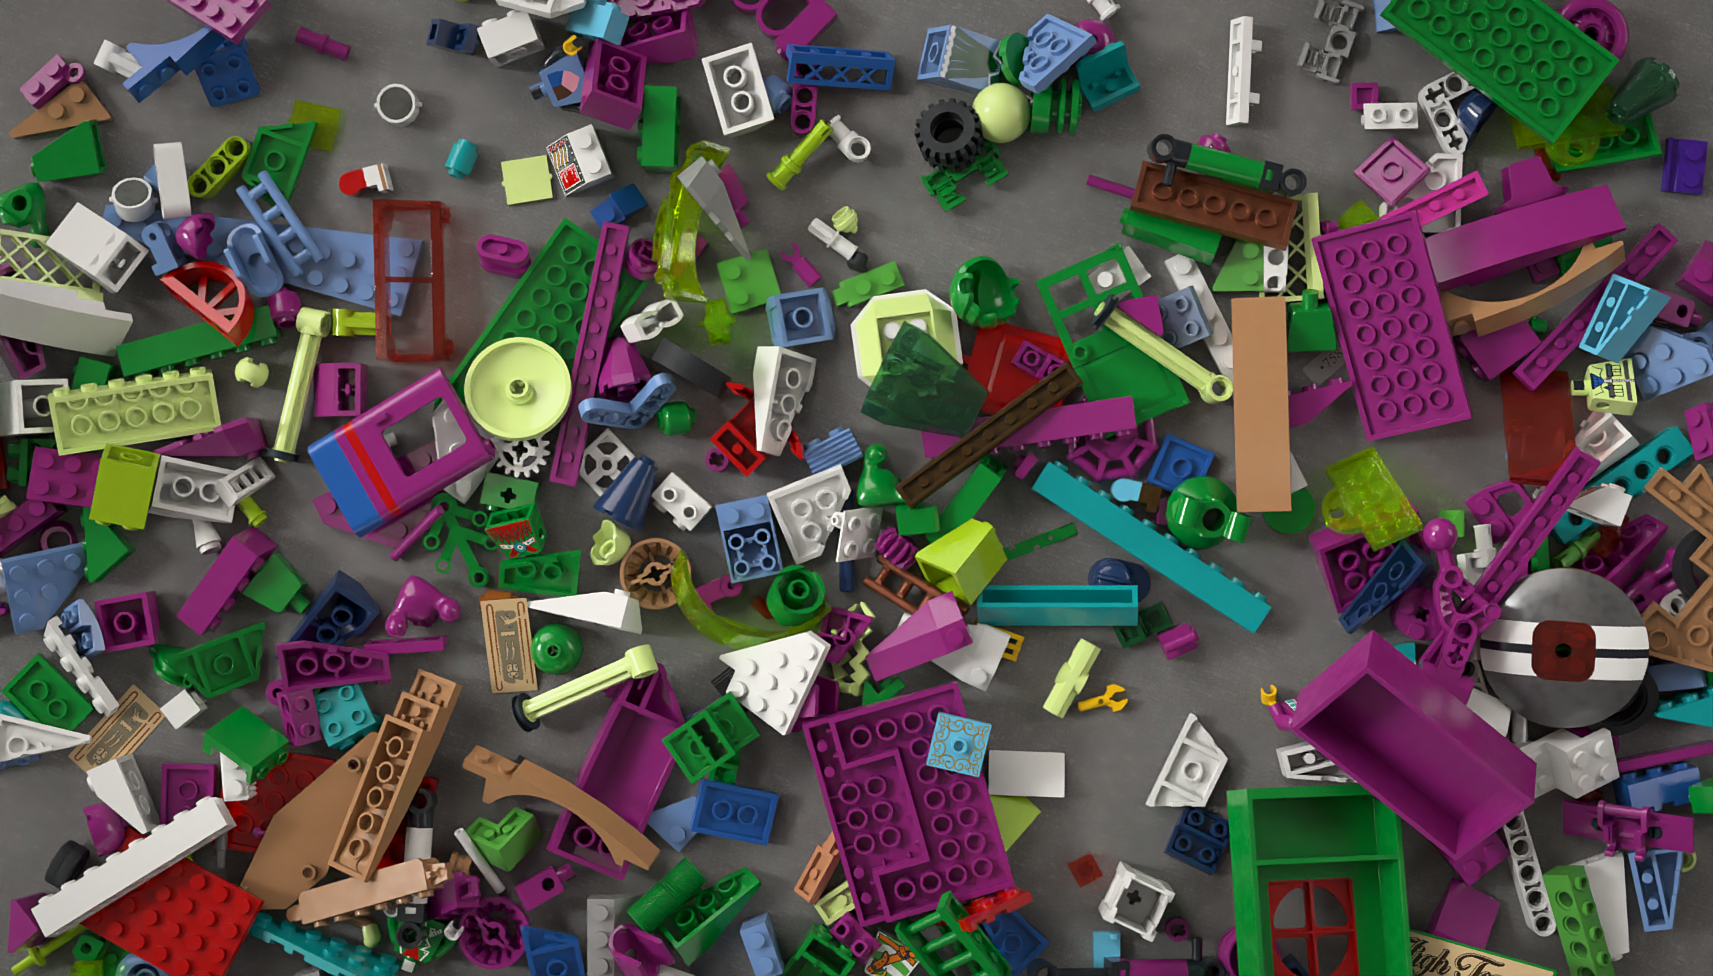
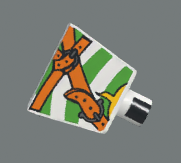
M879 927L875 938L882 946L865 964L864 972L871 976H908L919 963V960L898 937Z

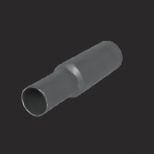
M228 831L215 839L216 868L225 867Z

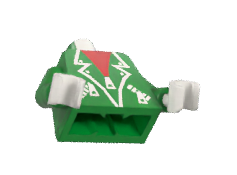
M392 905V908L383 910L387 915V926L390 940L394 943V951L405 955L400 968L407 972L415 973L419 961L429 963L432 959L443 957L454 948L457 939L464 931V926L459 930L453 927V920L427 921L423 923L428 931L426 941L413 949H405L398 945L396 941V931L400 925L405 923L397 921L398 905ZM409 927L406 933L407 938L415 942L417 932Z

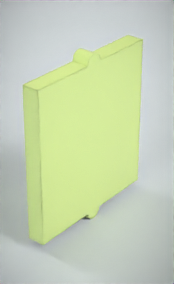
M547 155L501 162L504 178L502 185L505 187L508 205L554 198L551 185L553 176L549 172Z

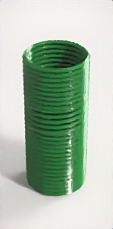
M684 857L674 868L666 873V876L664 875V878L656 882L641 899L637 900L627 910V913L646 934H650L664 920L668 919L676 909L680 908L681 904L686 902L697 889L701 888L707 882V879L687 857Z

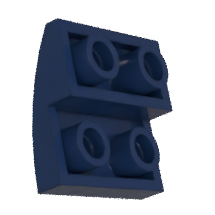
M1184 806L1163 853L1211 876L1214 874L1222 851L1227 847L1230 839L1229 821L1200 807Z

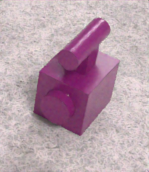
M1186 622L1156 634L1163 653L1168 660L1198 648L1196 641L1200 640L1195 627H1189Z

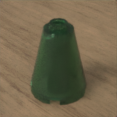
M1643 57L1637 61L1606 108L1608 119L1613 124L1625 126L1673 102L1678 96L1677 89L1680 86L1676 74L1669 65L1664 62L1660 65L1654 62L1656 58Z

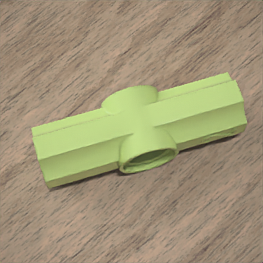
M1080 638L1068 662H1065L1059 670L1054 681L1055 685L1043 705L1044 709L1063 719L1075 695H1078L1084 687L1089 676L1088 672L1098 656L1100 648Z

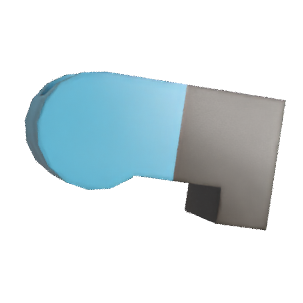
M1118 479L1112 483L1110 493L1115 500H1132L1144 503L1143 511L1157 512L1162 487L1129 479Z

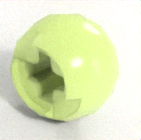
M249 357L241 359L236 365V379L240 382L249 381L252 383L251 386L255 388L264 385L269 375L267 364H255L252 362L253 359Z

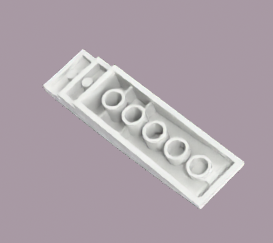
M0 278V335L69 350L115 357L117 353L116 346L121 345L133 323L131 314L105 310L104 302L80 299L77 296L76 290Z

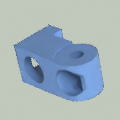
M156 221L143 229L142 240L145 245L150 247L157 262L151 266L156 276L178 268L187 262L180 246L177 244L172 229L167 223Z

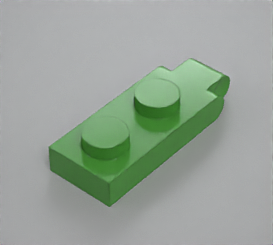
M893 261L840 282V288L831 291L836 307L847 304L848 308L872 299L873 296L883 295L904 287V283L896 262Z

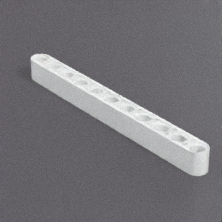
M1467 661L1471 669L1465 676L1475 679L1474 687L1488 694L1479 663L1477 661ZM1522 811L1516 816V822L1513 826L1507 827L1505 824L1498 831L1502 843L1511 853L1507 856V861L1526 924L1533 932L1545 937L1553 934L1557 925L1525 815ZM1522 840L1523 849L1519 852H1514V843ZM1530 865V875L1522 878V868ZM1538 891L1539 897L1537 901L1529 903L1528 897L1530 893ZM1545 916L1546 924L1542 928H1537V920Z

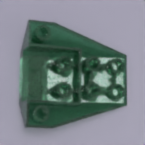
M904 321L880 365L864 399L860 413L884 425L962 438L969 433L989 392L928 332Z

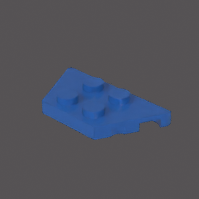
M520 926L531 976H586L577 935Z

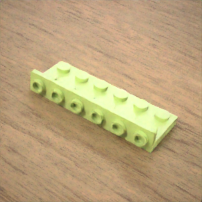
M200 366L191 368L190 372L179 374V371L175 370L164 372L161 377L152 378V375H141L135 377L136 380L125 382L124 379H114L108 381V385L97 386V383H87L81 385V389L70 390L69 387L54 389L53 393L48 394V401L59 456L105 449L106 443L124 446L214 431L213 428L220 426L221 421L212 370H206V367Z

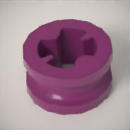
M713 448L705 456L706 465L713 471H722L728 466L729 459L723 454L725 458L724 461H721L723 465L720 467L717 464L712 465L710 463V459H713L711 455L715 452L717 455L723 454L718 448Z
M1173 916L1165 923V932L1171 940L1180 942L1188 937L1190 928L1184 918ZM1182 923L1184 925L1181 926L1184 930L1183 933L1171 934L1173 931L1170 928L1172 924L1179 925Z

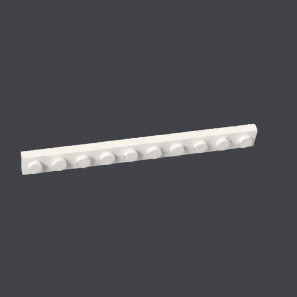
M1178 254L1164 263L1178 291L1192 285L1194 286L1213 332L1212 335L1203 338L1220 374L1227 376L1233 384L1232 334L1195 260ZM1233 388V393H1232V395H1231L1232 398H1233V400H1234V388ZM1290 451L1291 493L1307 486V483Z

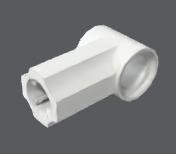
M104 40L93 63L114 74L119 73L128 78L142 68L134 57L126 52L127 50L107 40Z

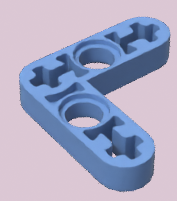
M660 373L652 377L630 403L601 398H588L579 404V413L581 419L586 423L637 429L644 426L675 392L676 385L671 374Z

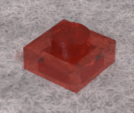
M1090 851L1067 863L1080 888L1103 876Z

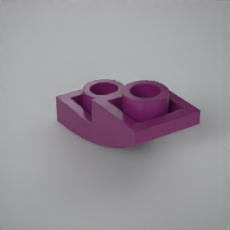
M1023 340L1011 361V364L1040 381L1065 363L1027 340Z

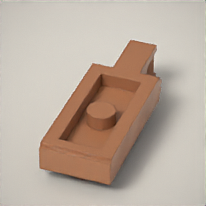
M833 831L830 833L827 841L821 846L817 845L794 889V892L814 905L817 904L840 861V854Z

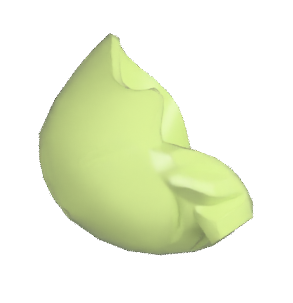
M604 520L600 530L593 535L595 545L590 552L593 565L604 566L615 564L624 558L630 549V536L615 522Z

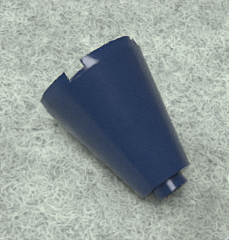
M641 455L640 458L634 457L599 497L593 507L603 514L607 512L612 519L632 529L641 531L658 468L654 467L655 461L644 455Z

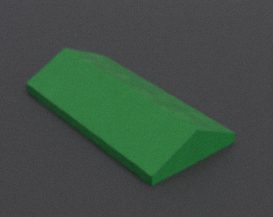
M1649 107L1575 119L1571 121L1552 146L1545 141L1546 156L1555 174L1654 158L1662 155Z

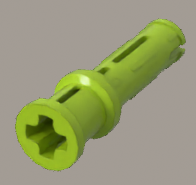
M821 119L790 155H784L781 158L782 162L775 170L766 174L767 178L777 188L784 191L787 188L786 184L795 174H800L802 164L834 131L831 125Z

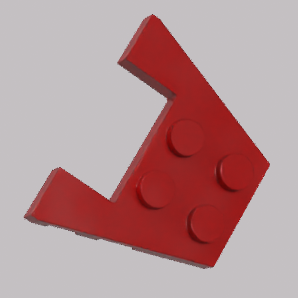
M1019 887L1007 888L996 891L989 896L982 895L970 900L971 902L962 904L970 916L958 920L961 930L966 932L979 929L978 924L983 922L988 924L996 920L995 916L1004 912L1008 914L1032 902L1030 891L1020 890ZM944 921L935 924V926L940 927L947 925Z

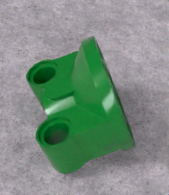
M1199 475L1183 481L1173 490L1166 507L1168 529L1179 542L1190 548L1207 549L1219 545L1226 538L1245 543L1253 517L1243 512H1237L1236 496L1229 486L1210 476ZM1212 508H1218V516L1215 522L1210 527L1205 528L1202 522L1205 512Z

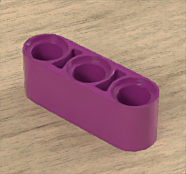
M796 63L794 76H802L800 69L808 64ZM794 84L791 126L797 136L806 137L815 127L818 85ZM803 91L810 92L813 96L812 100L805 104L798 100V95ZM805 117L811 122L810 126L805 130L798 129L795 124L799 118Z

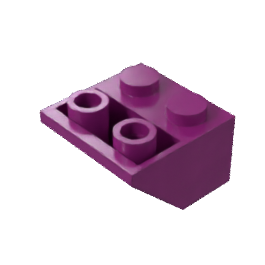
M315 364L314 417H358L367 411L366 364Z

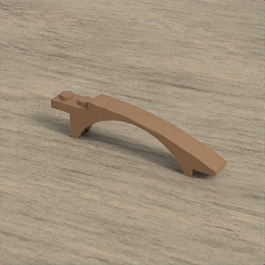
M1623 241L1596 249L1593 243L1584 245L1576 262L1559 280L1547 288L1523 298L1501 302H1482L1462 298L1448 291L1442 292V289L1439 288L1451 336L1462 335L1476 330L1477 336L1481 337L1525 321L1568 300L1608 275L1626 261Z
M476 745L464 760V769L486 778L482 801L487 804L510 795H530L555 802L572 811L590 825L608 847L615 863L622 867L627 860L649 870L660 854V849L607 806L567 780L526 759L521 764H518Z

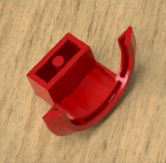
M729 381L726 385L736 395L743 396L749 402L709 440L748 477L771 454L757 451L754 390L743 383ZM792 429L787 439L791 445L790 450L802 460L805 457L803 443Z

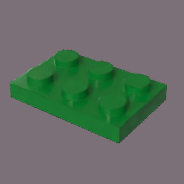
M37 653L1 690L32 722L73 732L95 710L92 702L42 653Z

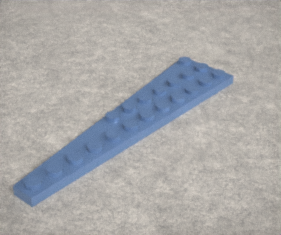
M106 205L103 219L140 242H143L141 237L143 229L156 221L167 223L176 238L177 228L188 218L163 219L162 211L155 210L148 219L141 222H128L118 216L114 205ZM214 217L216 225L215 229L210 233L214 242L207 247V255L204 260L231 267L223 251L228 248V235L238 226L253 223L261 230L282 273L283 283L403 317L424 245L423 240L305 227L325 259L316 263L311 257L299 265L303 274L294 278L256 221ZM270 223L278 235L291 227V225ZM298 236L284 244L293 257L306 248ZM181 248L183 254L191 256ZM256 253L250 257L251 267L258 269L264 265L261 254Z

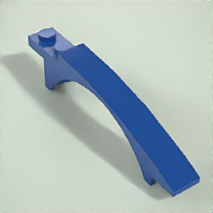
M205 26L190 36L169 43L150 45L131 42L125 48L142 68L122 84L135 100L140 103L162 84L170 80L178 71L181 70L187 76L215 51L226 38Z

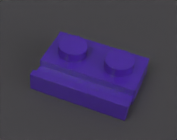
M1666 139L1661 182L1662 192L1668 191L1690 195L1702 194L1707 141Z

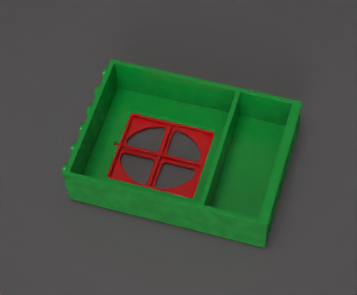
M1360 784L1247 788L1227 791L1239 976H1297L1280 959L1275 948V942L1277 939L1301 937L1307 943L1308 976H1321L1318 965L1317 939L1321 936L1345 935L1348 938L1347 950L1340 965L1327 976H1413L1401 818L1398 814ZM1316 887L1327 890L1337 899L1346 916L1345 925L1327 927L1316 925L1313 890ZM1300 888L1303 892L1305 925L1302 928L1276 929L1273 921L1280 902L1290 891Z

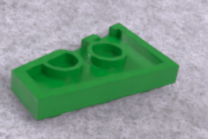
M582 549L502 560L499 570V588L557 597L578 595Z

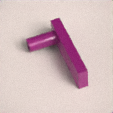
M443 635L369 640L364 645V650L388 653V657L389 654L444 651L448 646V637ZM391 679L375 681L376 685L391 683Z

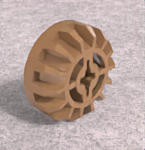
M650 538L638 542L628 550L620 566V581L623 590L630 592V598L639 600V606L647 609H664L676 604L685 596L692 582V565L687 553L675 542L663 538ZM653 555L665 556L672 563L666 565L663 562H656ZM649 557L651 563L646 566L644 573L640 575V567ZM654 566L657 570L669 568L668 571L660 575L659 581L656 577L644 578L654 571ZM676 571L673 584L666 589L664 583L669 578V574ZM647 582L654 586L660 585L662 591H652L645 587L643 583Z

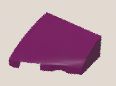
M826 606L821 631L817 633L820 638L831 645L825 661L839 663L872 622L873 617Z

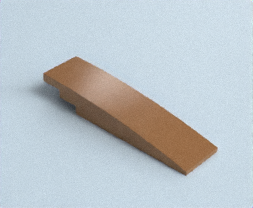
M1285 296L1231 299L1237 512L1292 511Z
M418 669L410 693L402 691L393 716L385 715L327 865L368 883L417 792L441 740L463 685Z

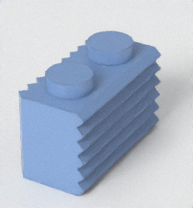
M840 426L828 433L830 438L822 442L817 438L805 444L807 450L804 451V456L813 475L840 464L844 467L864 457L849 428L844 430L843 426Z

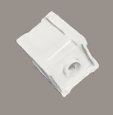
M1120 861L1116 869L1117 873L1098 909L1104 920L1110 923L1115 921L1140 933L1142 938L1153 942L1157 934L1155 929L1168 902H1172L1175 892L1168 883L1155 879ZM1134 890H1138L1140 900L1135 901L1133 904L1129 903L1130 899L1126 896L1127 893H1133Z

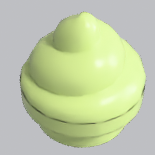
M845 206L833 215L832 221L836 230L853 234L857 232L858 218L854 209L850 210L848 206Z

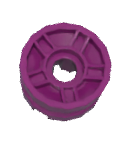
M636 239L625 254L624 268L630 275L639 280L647 281L653 279L664 263V252L659 245L649 239Z

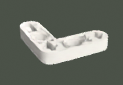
M1455 72L1426 85L1420 90L1418 95L1419 103L1442 150L1449 154L1463 153L1468 141L1449 101L1475 89V87L1469 86L1468 82ZM1450 78H1458L1461 81L1462 88L1460 91L1453 92L1448 86ZM1442 88L1444 93L1434 99L1435 103L1432 100H1426L1427 90L1434 93ZM1439 113H1445L1449 116L1450 123L1447 127H1441L1437 124L1436 117ZM1454 127L1456 131H1453L1451 135L1454 140H1460L1459 150L1455 147L1450 148L1449 143L1452 142L1450 135L1448 134L1444 137L1442 133Z

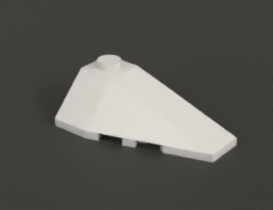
M779 346L757 348L753 370L757 451L774 456L781 455L792 430L791 422L795 414L800 413L802 408L801 400L805 392H809L812 386L817 359Z
M615 589L614 594L598 592L527 602L528 608L568 618L572 617L589 623L595 622L632 633H642L639 600L630 598V592Z
M904 613L898 627L912 615ZM967 624L973 637V643L931 661L961 681L986 692L1011 635L987 624Z

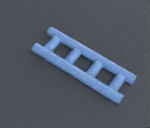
M265 170L258 174V178L262 182L250 191H248L245 185H242L236 189V192L293 277L297 278L303 274L299 265L311 257L316 263L323 261L325 257ZM269 192L277 205L263 213L255 200ZM283 213L291 227L278 235L270 222ZM298 236L306 248L293 257L284 244Z

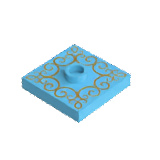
M939 712L926 765L979 777L992 725Z

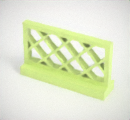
M1318 192L1291 197V199L1302 201L1303 211L1294 219L1292 228L1294 225L1298 226L1304 232V238L1297 246L1290 240L1288 241V244L1294 248L1288 255V260L1298 251L1305 257L1306 264L1299 272L1288 264V269L1295 274V277L1286 286V292L1291 295L1285 297L1286 302L1302 301V295L1296 296L1288 289L1298 277L1307 284V289L1319 291L1318 301L1324 300L1323 280L1311 238L1320 235ZM1302 216H1303V226L1298 223V221L1302 218ZM1303 243L1305 244V253L1299 249ZM1305 269L1307 280L1301 275ZM1259 292V297H1265V292Z
M0 229V254L4 257L0 260V264L6 260L17 272L12 277L0 276V278L76 290L77 296L80 299L103 302V293L100 292V285L93 280L92 289L84 288L77 280L83 272L80 271L74 276L64 265L67 260L61 261L51 248L45 245L51 236ZM1 236L11 238L18 247L8 254L1 246ZM29 241L37 242L44 250L36 258L25 247ZM19 249L31 261L22 269L11 257ZM46 253L57 265L49 272L38 262V259ZM32 264L43 275L38 281L31 280L24 272ZM58 268L69 279L64 285L57 284L51 277V274Z

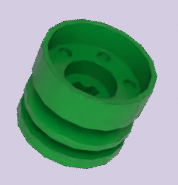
M1062 78L1058 90H1053L1051 83L1046 90L1039 94L1031 91L1033 110L1029 122V132L1047 134L1050 123L1054 122L1056 123L1057 135H1062L1063 125L1067 123L1068 135L1075 136L1082 108L1079 79L1071 80L1070 91H1066V80Z

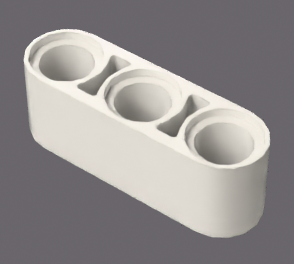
M181 142L153 144L163 219L190 217L191 205Z

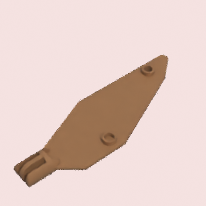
M378 732L369 733L273 816L240 884L241 888L265 900L261 909H287L299 898L301 892L309 890L327 874L330 868L327 865ZM352 759L358 762L357 768L351 766L350 762Z

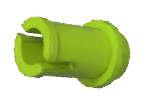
M251 496L236 504L248 518L249 525L257 528L267 521V512L265 510L262 511Z

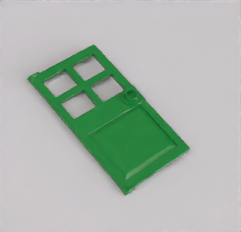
M1115 243L1107 248L1106 251L1037 280L1035 283L1070 363L1083 381L1081 387L1087 401L1132 396L1136 425L1176 407L1180 408L1191 403L1179 376L1104 324L1101 326V331L1072 343L1062 320L1091 306L1095 312L1100 302L1104 301L1111 293H1113V296L1130 290L1133 299L1143 297L1122 249V244ZM1116 258L1126 282L1096 295L1086 271ZM1078 275L1089 299L1058 311L1048 287ZM1116 431L1105 432L1104 439L1115 435Z

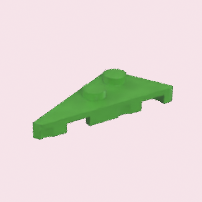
M1237 239L1213 285V292H1264V246Z

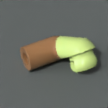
M352 914L349 924L362 929L365 946L369 948L376 947L381 939L378 923L365 915L355 917V914Z

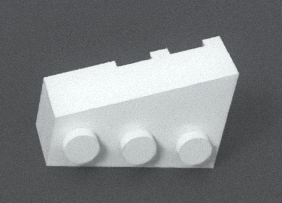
M1307 741L1276 749L1282 775L1287 778L1358 783Z

